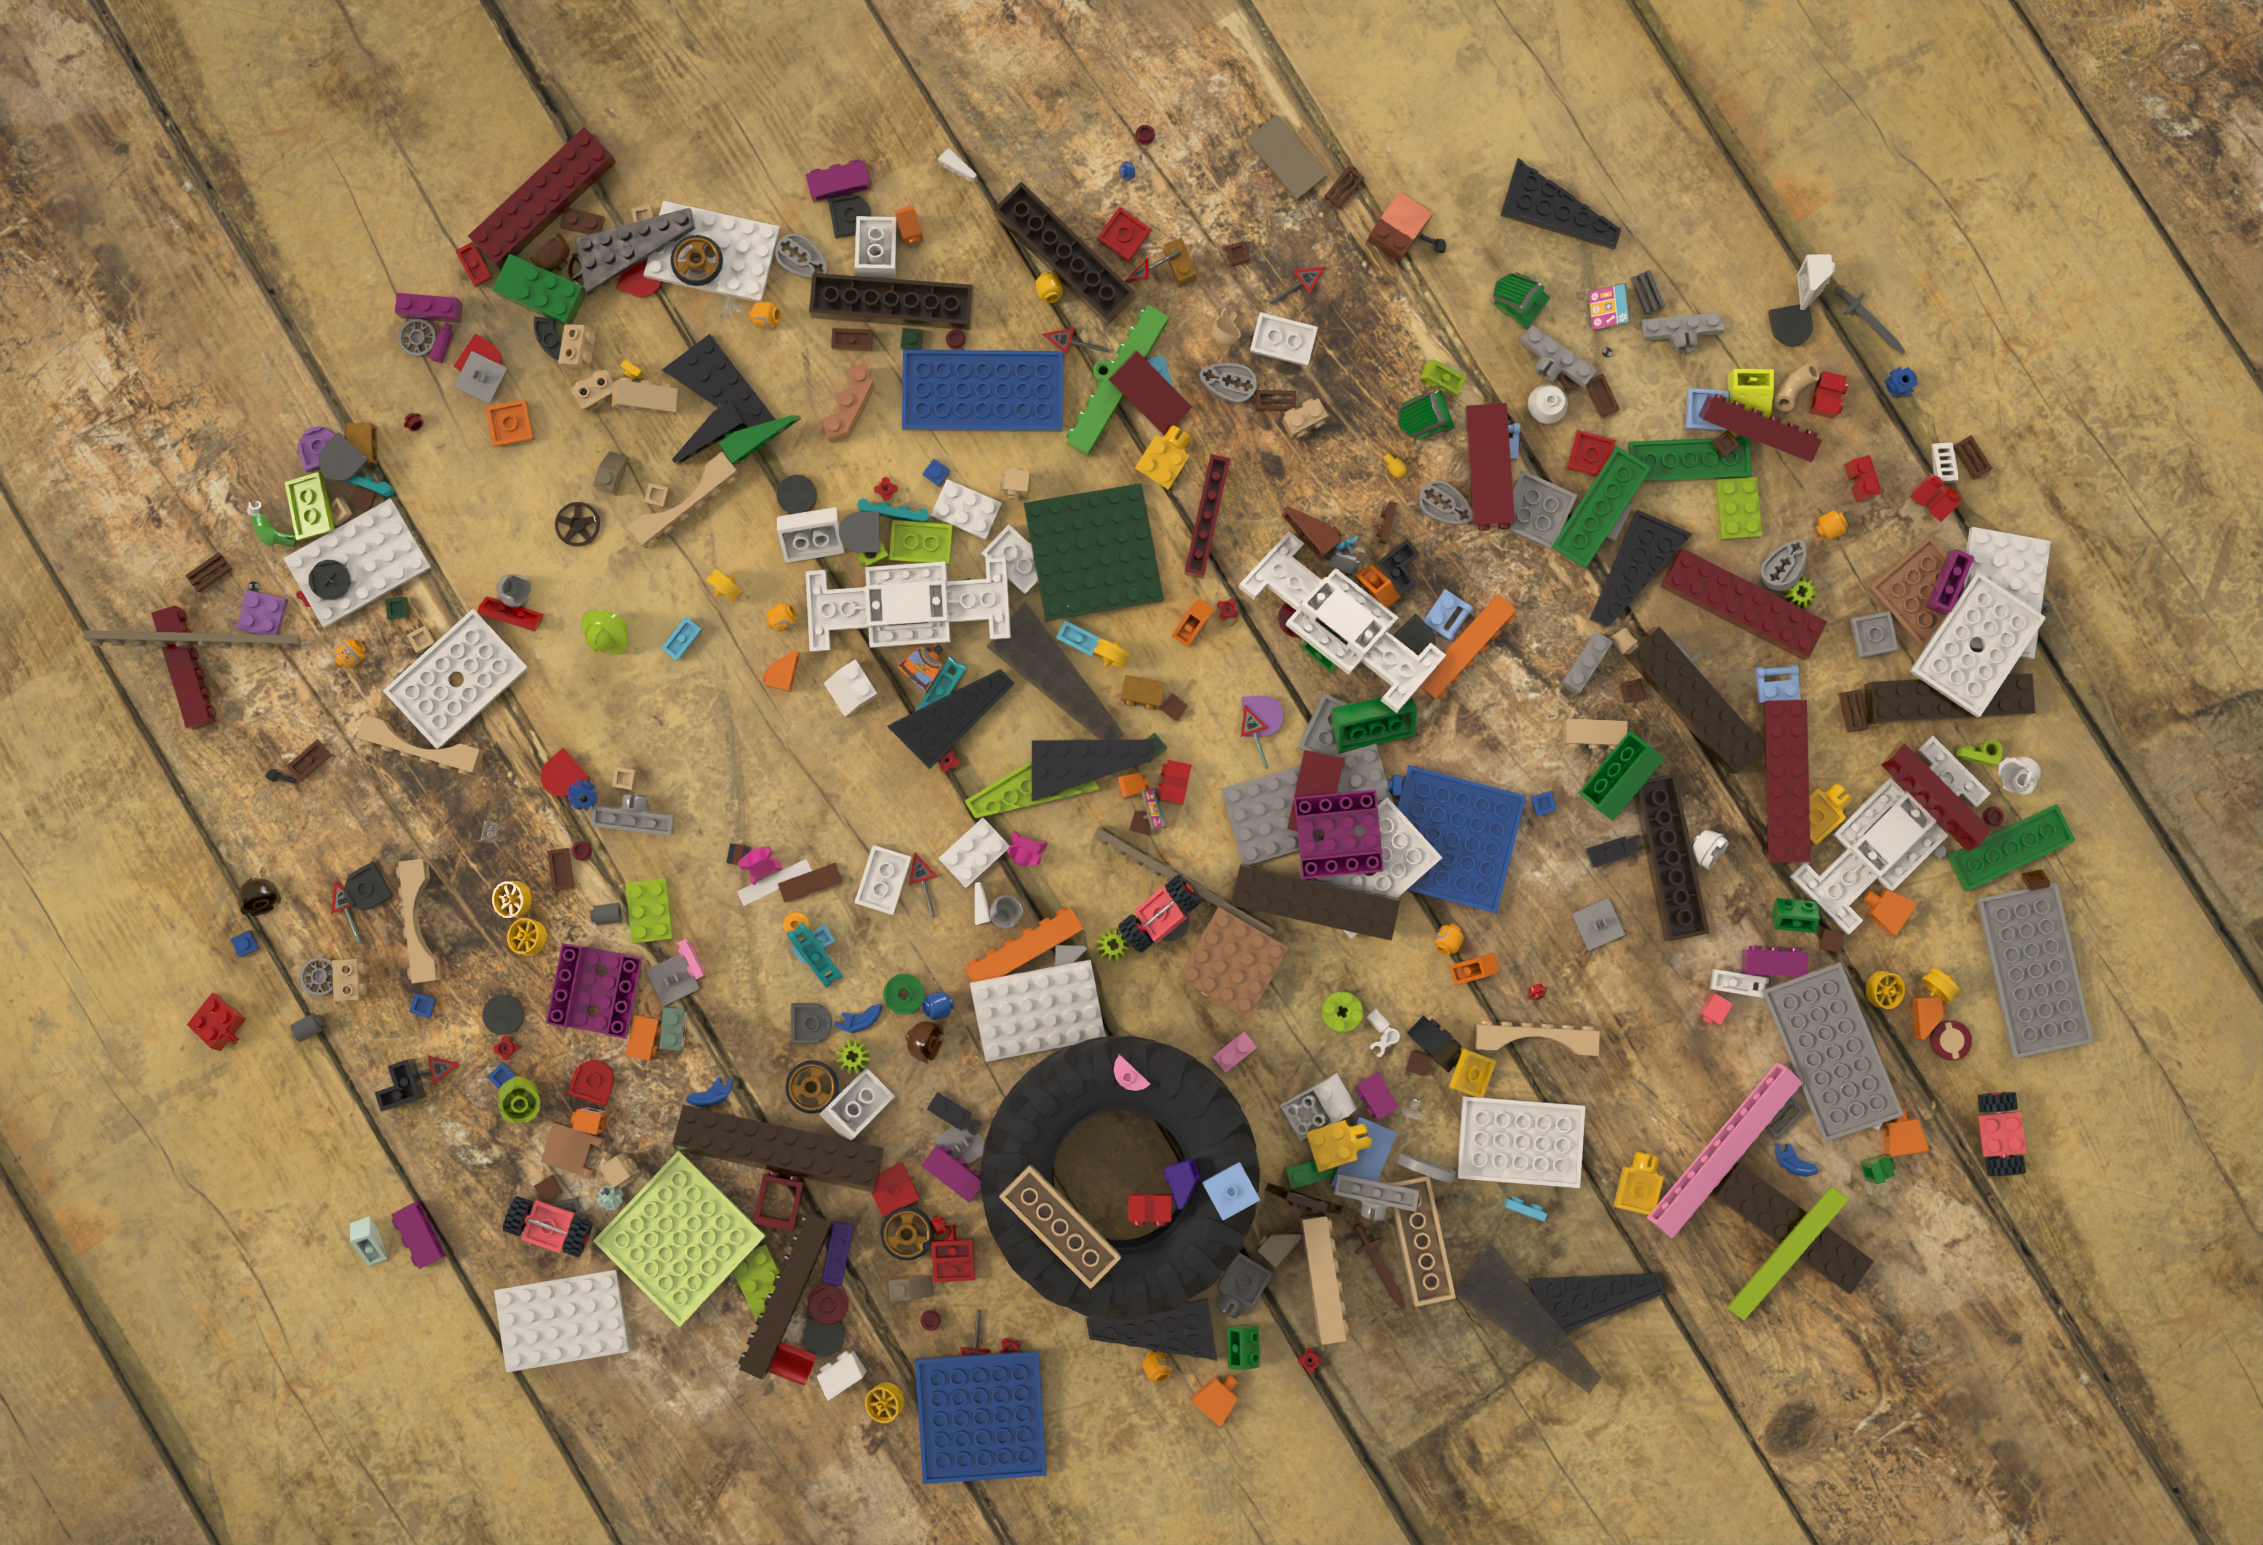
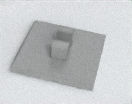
M471 351L454 387L490 404L508 368Z
M1609 898L1572 913L1588 951L1625 935Z
M680 954L646 970L663 1007L700 989L695 977H691L687 970L689 964L686 958L682 959Z
M974 1124L972 1125V1130L977 1132L976 1135L970 1134L965 1126L962 1131L953 1126L934 1138L940 1147L944 1144L952 1151L951 1155L956 1159L961 1157L968 1165L983 1156L985 1141Z

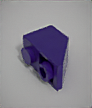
M1194 1158L1171 1164L1165 1168V1180L1172 1188V1200L1179 1209L1188 1205L1200 1179Z

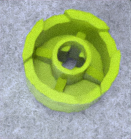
M1337 991L1329 994L1324 999L1320 1015L1328 1028L1336 1032H1348L1359 1025L1363 1016V1008L1355 995L1349 992ZM1340 1006L1346 1008L1344 1017L1337 1015L1338 1007Z
M515 1076L506 1081L498 1091L497 1102L499 1111L508 1122L513 1124L515 1122L527 1123L538 1114L540 1110V1097L538 1088L532 1081L521 1076Z

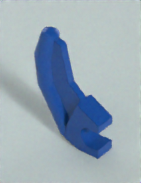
M879 1004L872 1005L862 1014L843 1012L841 1016L845 1018V1023L840 1024L836 1021L834 1025L846 1032H859L869 1028L879 1018L882 1006Z
M718 1077L706 1092L692 1093L687 1097L686 1101L696 1107H710L726 1100L732 1089L733 1079L729 1078L728 1084L724 1086L721 1083L722 1077Z
M1775 1143L1774 1153L1780 1166L1794 1175L1808 1177L1818 1174V1168L1814 1164L1801 1161L1796 1156L1791 1144H1786V1150L1782 1152L1780 1150L1781 1144Z

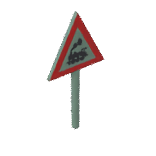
M1244 705L1240 737L1253 734L1264 767L1268 769V764L1256 733L1268 729V727Z
M335 881L331 914L343 909L345 910L356 941L360 944L361 939L348 909L352 905L347 902L344 896V888Z

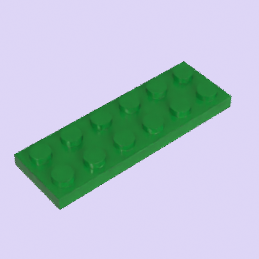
M1735 437L1740 446L1723 458L1711 443L1715 438L1628 442V453L1651 467L1642 482L1751 477L1748 437Z
M1617 446L1551 548L1586 569L1651 467Z
M2054 804L1988 835L1979 846L1969 852L1964 848H1960L1946 856L1963 891L1967 892L2076 840L2058 804Z

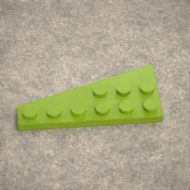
M1031 760L965 800L976 819L1100 790L1094 780L1032 802Z

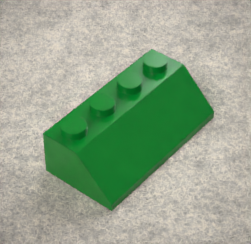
M1412 696L1397 713L1381 701L1382 697L1332 708L1331 723L1338 753L1415 736L1417 706Z

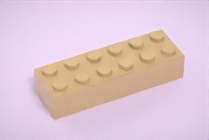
M1031 1164L1000 1194L999 1197L1090 1289L1121 1259V1255Z
M1423 1174L1387 1182L1388 1184L1420 1190L1416 1212L1392 1207L1414 1306L1417 1307L1456 1298L1430 1177Z
M1324 1212L1299 1216L1318 1338L1322 1345L1346 1341V1335H1349V1329L1346 1320H1343L1342 1316L1346 1314L1344 1302L1339 1297V1294L1343 1292L1341 1281H1339V1278H1336V1273H1339V1266L1336 1258H1333V1252H1336L1335 1241L1332 1237L1330 1238L1329 1232L1333 1231L1331 1219Z

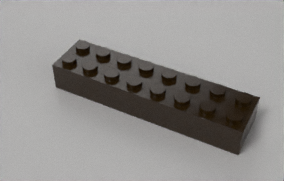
M1022 181L993 209L994 216L1052 273L1057 274L1061 282L1106 326L1135 299V291Z
M812 273L809 313L812 318L971 330L974 289L973 285Z
M1660 626L1652 627L1623 654L1728 773L1737 774L1766 747Z
M2008 674L1982 715L1978 718L2035 714L2033 674ZM1921 679L1879 681L1864 684L1868 724L1977 718Z
M1676 773L1649 778L1634 795L1664 941L1709 934Z
M1241 864L1231 905L1392 941L1401 898L1310 878L1302 879L1301 876Z
M1738 1162L1733 1165V1168L1727 1172L1719 1185L1711 1193L1713 1197L1779 1245L1808 1213ZM1827 1226L1798 1258L1850 1295L1874 1262V1260Z
M810 1213L807 1216L803 1215L798 1226L801 1228L799 1235H794L790 1247H793L790 1255H785L781 1266L784 1267L782 1274H777L773 1282V1286H776L773 1294H768L764 1303L767 1306L764 1313L759 1314L755 1323L758 1325L756 1332L751 1333L747 1344L750 1346L747 1352L742 1353L738 1364L741 1365L739 1370L761 1380L766 1378L833 1223Z

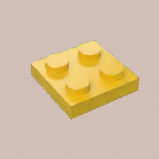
M1463 1048L1449 1087L1478 1098H1483L1497 1061Z

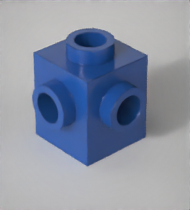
M1909 366L1903 370L1899 367L1891 371V376L1884 381L1887 390L1893 398L1902 395V397L1914 392L1912 388L1918 385L1917 376L1914 371L1910 370Z
M577 778L567 791L570 805L577 810L584 809L588 811L590 806H594L598 799L595 785L587 780L582 781Z

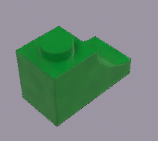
M1882 1154L1860 1161L1865 1180L1868 1182L1881 1184L1886 1179L1895 1176V1163L1888 1155Z

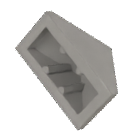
M1056 945L1055 966L1075 962L1087 948L1085 946Z

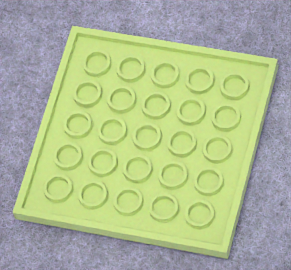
M677 1151L593 1242L680 1328L760 1244L766 1235L685 1154Z

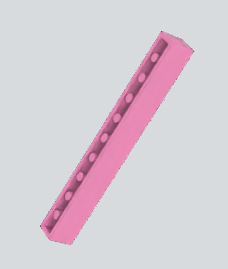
M1776 1063L1647 1216V1219L1672 1239L1686 1221L1693 1216L1697 1208L1707 1199L1712 1190L1719 1185L1722 1178L1733 1168L1738 1159L1745 1154L1748 1147L1759 1137L1764 1128L1771 1123L1774 1116L1785 1106L1789 1098L1797 1092L1803 1082L1790 1069Z

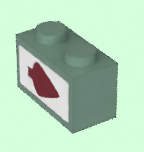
M663 1008L659 1049L684 1050L688 1009Z

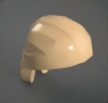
M1223 308L1221 316L1212 325L1211 336L1220 345H1233L1241 337L1239 329L1233 322L1237 317L1235 311L1228 315L1227 309Z

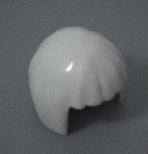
M508 574L503 576L497 583L498 597L505 605L518 608L528 600L531 591V581L528 578L517 574Z
M1001 895L991 904L989 914L992 923L996 927L1009 929L1019 923L1023 917L1024 910L1021 902L1015 897Z

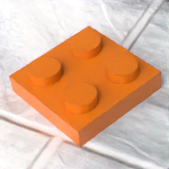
M525 399L486 407L493 447L534 440L528 404Z

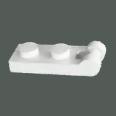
M1713 969L1710 989L1765 998L1762 990L1766 988V984H1769V978ZM1754 982L1758 983L1757 991L1753 990Z

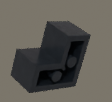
M1407 538L1376 562L1374 567L1392 582L1398 595L1402 596L1417 583L1405 567L1417 559L1420 553Z
M1423 1015L1407 1034L1438 1065L1449 1073L1459 1061L1462 1053L1460 1048L1462 1046L1446 1029L1441 1031L1439 1029L1441 1026L1433 1018L1429 1021Z
M414 1058L389 1065L388 1069L394 1086L374 1092L381 1112L425 1098L426 1094Z

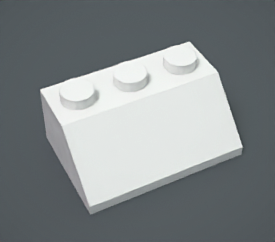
M836 507L777 517V532L785 563L845 553L844 545L839 537L840 521Z

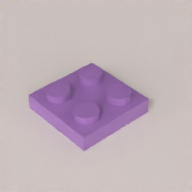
M246 590L236 629L260 635H279L288 600Z

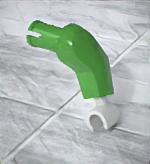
M256 501L254 508L249 502L247 513L253 516L250 520L256 536L268 546L280 544L293 547L295 534L277 532L274 527L269 525L264 514L259 515L261 503Z

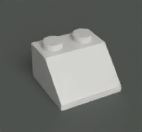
M1831 254L1806 256L1797 274L1801 310H1805L1823 292L1826 285L1829 284L1830 277L1835 272V263L1832 262Z
M856 659L839 669L824 682V685L845 717L879 696Z
M846 1350L836 1357L838 1361L832 1365L828 1362L819 1369L821 1372L817 1375V1378L828 1401L863 1378L867 1372L854 1350L850 1353Z

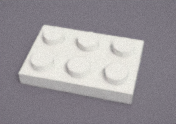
M1260 312L1250 352L1308 367L1318 327Z
M947 479L931 513V517L944 523L952 524L958 529L987 540L1002 503Z
M1008 524L981 555L986 559L1006 557L1008 580L1026 595L1038 582L1031 544Z
M981 818L938 859L967 888L1008 850L1009 845L984 818Z
M873 845L854 903L894 915L912 857Z

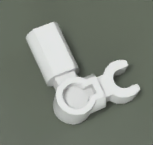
M1374 1009L1367 1015L1366 1019L1379 1033L1383 1032L1384 1034L1380 1037V1041L1371 1043L1370 1049L1372 1050L1375 1046H1379L1381 1051L1377 1056L1381 1057L1387 1046L1390 1047L1398 1042L1400 1035L1398 1030L1389 1027L1390 1023L1377 1009Z

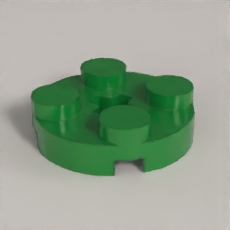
M910 974L894 976L885 985L883 991L886 1005L893 1012L902 1015L910 1014L919 1009L925 996L924 987L920 980ZM902 988H906V991L910 992V996H907L906 1000H902V996L898 995L899 992H902Z

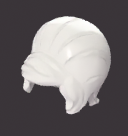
M2007 757L1999 764L1997 774L2002 779L2005 790L2010 793L2017 792L2027 795L2036 788L2037 781L2041 776V769L2038 763L2031 758Z

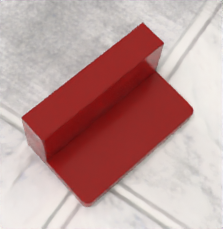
M781 1342L768 1372L804 1386L812 1371L817 1355Z

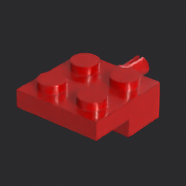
M212 992L187 1023V1026L211 1049L221 1051L228 1042L232 1045L237 1044L236 1041H239V1038L234 1034L246 1018L234 1007L229 1006L218 994Z
M947 1225L948 1238L931 1242L934 1283L975 1280L973 1238L962 1239L956 1237V1225H952V1227Z

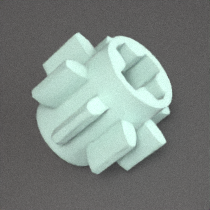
M606 1185L597 1193L600 1197L597 1199L600 1207L604 1206L606 1211L608 1209H617L623 1203L621 1197L624 1194L620 1188H612L611 1185Z

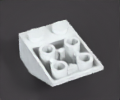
M1337 1073L1280 1105L1300 1141L1308 1137L1306 1132L1334 1124L1350 1116L1357 1109Z

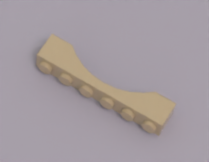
M721 452L706 464L699 485L684 502L664 512L642 514L626 527L644 548L647 546L652 547L658 542V538L661 535L669 534L674 529L673 526L679 521L684 522L690 517L689 513L694 509L699 510L702 508L708 498H714L720 494L722 487L726 484L731 485L734 483L739 473Z
M364 714L356 738L362 739V744L373 747L374 743L382 745V750L392 753L396 749L401 751L400 755L408 758L416 755L420 757L419 761L428 764H431L432 761L439 762L438 767L451 770V767L459 768L458 773L470 776L471 772L478 773L484 754L483 750L464 744H457L444 749L419 748L402 739L389 722Z
M428 859L398 862L399 867L396 868V873L401 882L399 897L403 900L401 916L402 919H405L403 936L407 939L408 946L405 949V955L407 960L409 959L410 968L407 970L408 978L411 980V983L441 980L439 959L426 945L419 926L418 910L420 899L430 881Z
M1480 1021V1025L1474 1024L1473 1049L1498 1050L1513 1040L1540 1036L1558 1041L1574 1054L1599 1056L1600 1031H1594L1592 1026H1582L1581 1030H1574L1572 1025H1561V1029H1555L1553 1024H1541V1028L1533 1027V1023H1521V1027L1513 1026V1022H1500V1026L1492 1025V1021Z

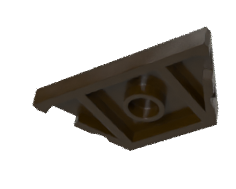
M1267 1183L1265 1191L1287 1200L1289 1205L1300 1208V1205L1307 1206L1308 1211L1320 1214V1211L1341 1214L1343 1206L1278 1185Z

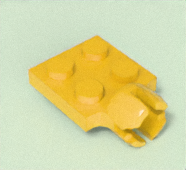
M1174 425L1170 427L1165 436L1155 435L1135 469L1168 490L1190 458L1185 449L1191 440V436L1183 431L1179 439L1176 440L1181 429Z
M1834 784L1826 792L1817 788L1809 795L1810 840L1814 845H1817L1846 819L1843 809L1852 802V798L1849 793H1843L1845 789L1839 784Z
M1346 1120L1306 1132L1318 1172L1359 1160L1358 1152L1372 1145V1140L1369 1136L1359 1139V1136L1369 1133L1366 1125L1359 1124L1349 1127Z
M1636 1152L1633 1164L1630 1167L1623 1166L1613 1206L1646 1215L1652 1212L1657 1206L1664 1176L1657 1174L1658 1157L1648 1153Z

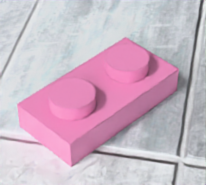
M689 939L678 942L680 946L678 952L682 959L686 958L689 964L687 970L691 977L695 976L696 979H700L706 976Z
M1244 1031L1212 1057L1226 1073L1257 1047Z

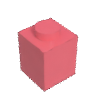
M1711 993L1699 1014L1703 1016L1702 1020L1711 1026L1714 1024L1721 1025L1733 1004L1718 994Z

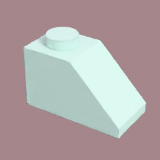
M370 1216L350 1223V1242L365 1263L370 1266L387 1260V1253L379 1229Z

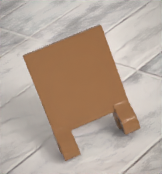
M554 1122L541 1162L589 1179L595 1178L597 1170L585 1167L591 1145L604 1147L607 1139L573 1130L570 1127Z

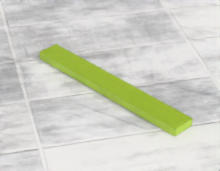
M1831 1185L1728 1304L1727 1308L1742 1320H1745L1847 1203L1848 1197Z

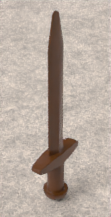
M1362 1223L1355 1224L1353 1231L1357 1232L1363 1243L1355 1251V1254L1366 1251L1391 1298L1403 1310L1404 1304L1400 1291L1375 1248L1382 1241V1238L1370 1241L1364 1230L1365 1226Z

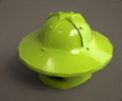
M589 610L583 614L581 628L585 635L584 639L594 652L602 651L610 655H620L627 650L629 644L626 634L627 623L622 617L609 610L602 612L599 610Z

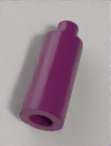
M445 322L444 327L439 328L428 357L429 359L443 363L453 336L451 332L452 324Z

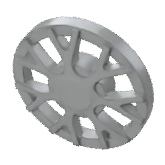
M412 319L401 327L398 341L401 348L407 354L419 357L431 352L437 335L433 326L427 321ZM416 323H421V330L416 329ZM408 326L412 329L409 334L404 331ZM429 327L431 332L425 335L424 330ZM409 337L410 342L403 344L402 338ZM426 338H431V339H432V343H431V344L425 343V342H426ZM412 344L416 346L414 352L409 351ZM424 344L426 350L420 352L419 346Z
M317 957L304 964L300 972V982L308 993L321 996L333 991V985H330L333 982L328 981L329 975L333 976V970L329 973L325 970L328 965L332 966L331 960ZM317 961H323L322 968L317 967ZM309 965L315 969L312 973L306 970ZM310 976L312 982L305 983L304 977ZM324 983H327L329 987L326 991L322 987ZM314 984L319 985L316 992L311 990Z

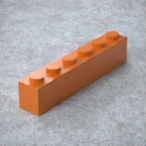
M1497 594L1444 652L1446 656L1419 688L1432 700H1435L1437 697L1441 699L1448 691L1446 689L1448 684L1451 682L1454 685L1461 677L1459 672L1463 668L1467 670L1475 662L1472 658L1477 653L1481 655L1487 649L1488 645L1486 643L1489 639L1495 640L1502 632L1499 628L1504 623L1508 625L1515 618L1513 613L1516 609L1500 594Z
M1064 907L1056 912L1057 917L1051 920L1049 917L1038 923V928L1032 930L1030 927L1020 933L1022 937L1014 940V938L1005 941L1003 943L1004 947L998 951L995 947L986 952V958L982 960L976 958L969 962V967L965 970L972 982L1002 977L1084 930L1072 908L1068 910Z

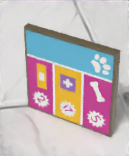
M1626 283L1588 291L1592 331L1631 323Z
M1156 789L1141 790L1144 805L1140 808H1146L1147 815L1143 816V818L1149 819L1151 830L1167 828L1159 798L1156 795Z

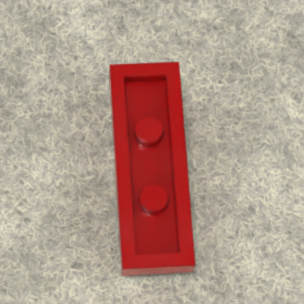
M488 596L484 598L478 607V614L534 632L543 621L542 613L523 607L507 606L501 600Z

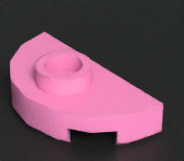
M1119 1054L1114 1065L1115 1078L1119 1084L1128 1090L1134 1091L1149 1086L1150 1083Z

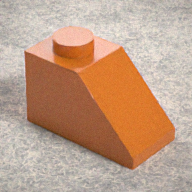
M914 205L894 210L904 244L914 245L919 243L921 239H924Z
M1369 564L1355 575L1369 595L1386 608L1400 598L1392 582L1372 564Z
M1198 598L1190 607L1172 636L1189 647L1215 609Z
M793 650L769 665V669L765 670L763 675L765 686L791 692L800 653Z
M1142 773L1118 777L1123 799L1142 795L1141 790L1149 788L1147 777H1142Z
M1494 952L1449 966L1455 985L1500 972Z
M1942 997L1911 998L1915 1039H1926L1944 1018L1943 1013H1945L1946 1006Z

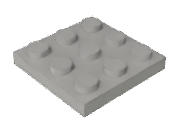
M1522 470L1513 489L1515 523L1514 526H1510V529L1506 530L1553 550L1551 547L1561 533L1577 495Z

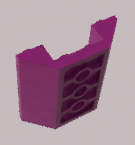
M1376 789L1294 797L1302 879L1384 871ZM1358 825L1363 826L1366 830L1362 837H1357L1353 832L1354 828ZM1317 829L1325 833V837L1321 841L1313 838V832Z
M562 943L546 1024L582 1029L627 1039L643 958ZM600 965H605L607 968V974L603 977L597 973V968ZM592 1005H596L599 1008V1014L595 1017L589 1014V1008Z

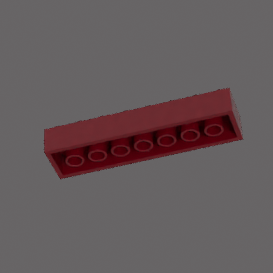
M583 127L474 229L468 237L502 270L508 255L511 254L516 257L564 212L565 207H569L616 163L614 157Z
M1684 548L1677 552L1660 585L1661 588L1802 660L1811 656L1827 624V621Z
M1807 700L1765 701L1767 864H1809L1811 862Z

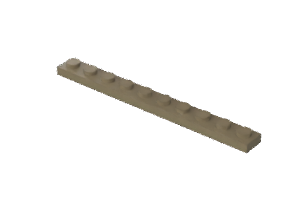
M84 630L83 636L87 642H90V645L101 646L103 642L111 643L113 646H124L125 643H133V646L144 647L146 643L154 644L156 647H167L168 644H176V647L187 648L189 645H197L199 648H210V645H219V648L230 649L231 646H240L241 649H253V646H261V649L272 650L274 647H282L283 650H295V647H301V639L296 635Z
M1100 826L1097 829L1095 835L1098 837L1097 840L1105 845H1108V843L1115 847L1114 850L1122 855L1127 853L1133 857L1132 860L1141 866L1145 864L1151 867L1150 871L1158 876L1163 874L1168 877V882L1176 875H1182L1196 889L1195 891L1203 898L1202 901L1204 903L1220 907L1269 937L1273 934L1275 930L1273 925L1242 907L1231 905L1232 902L1106 828Z

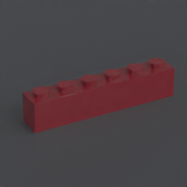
M1715 393V396L1707 395L1698 415L1702 420L1812 463L1822 442L1817 437L1818 433L1806 429L1805 432L1799 430L1800 426L1792 422H1788L1786 425L1781 423V418L1771 414L1769 417L1762 415L1763 411L1753 407L1751 410L1744 408L1745 404L1736 400L1733 403L1726 401L1727 397Z
M1210 455L1184 575L1204 579L1230 458Z
M174 605L151 613L157 632L192 633L186 624L188 617L185 610ZM168 644L167 647H162L185 727L194 730L215 723L216 710L209 700L211 693L203 680L205 673L202 667H199L197 649L193 645L181 648L176 647V644Z
M1905 743L1894 749L1881 764L1967 852L1979 846L1992 831Z

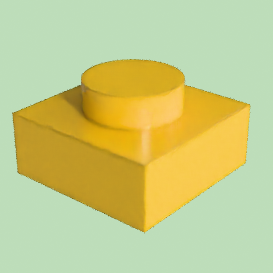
M624 360L621 364L622 369L625 371L623 374L632 380L636 378L641 381L645 376L642 370L627 360Z

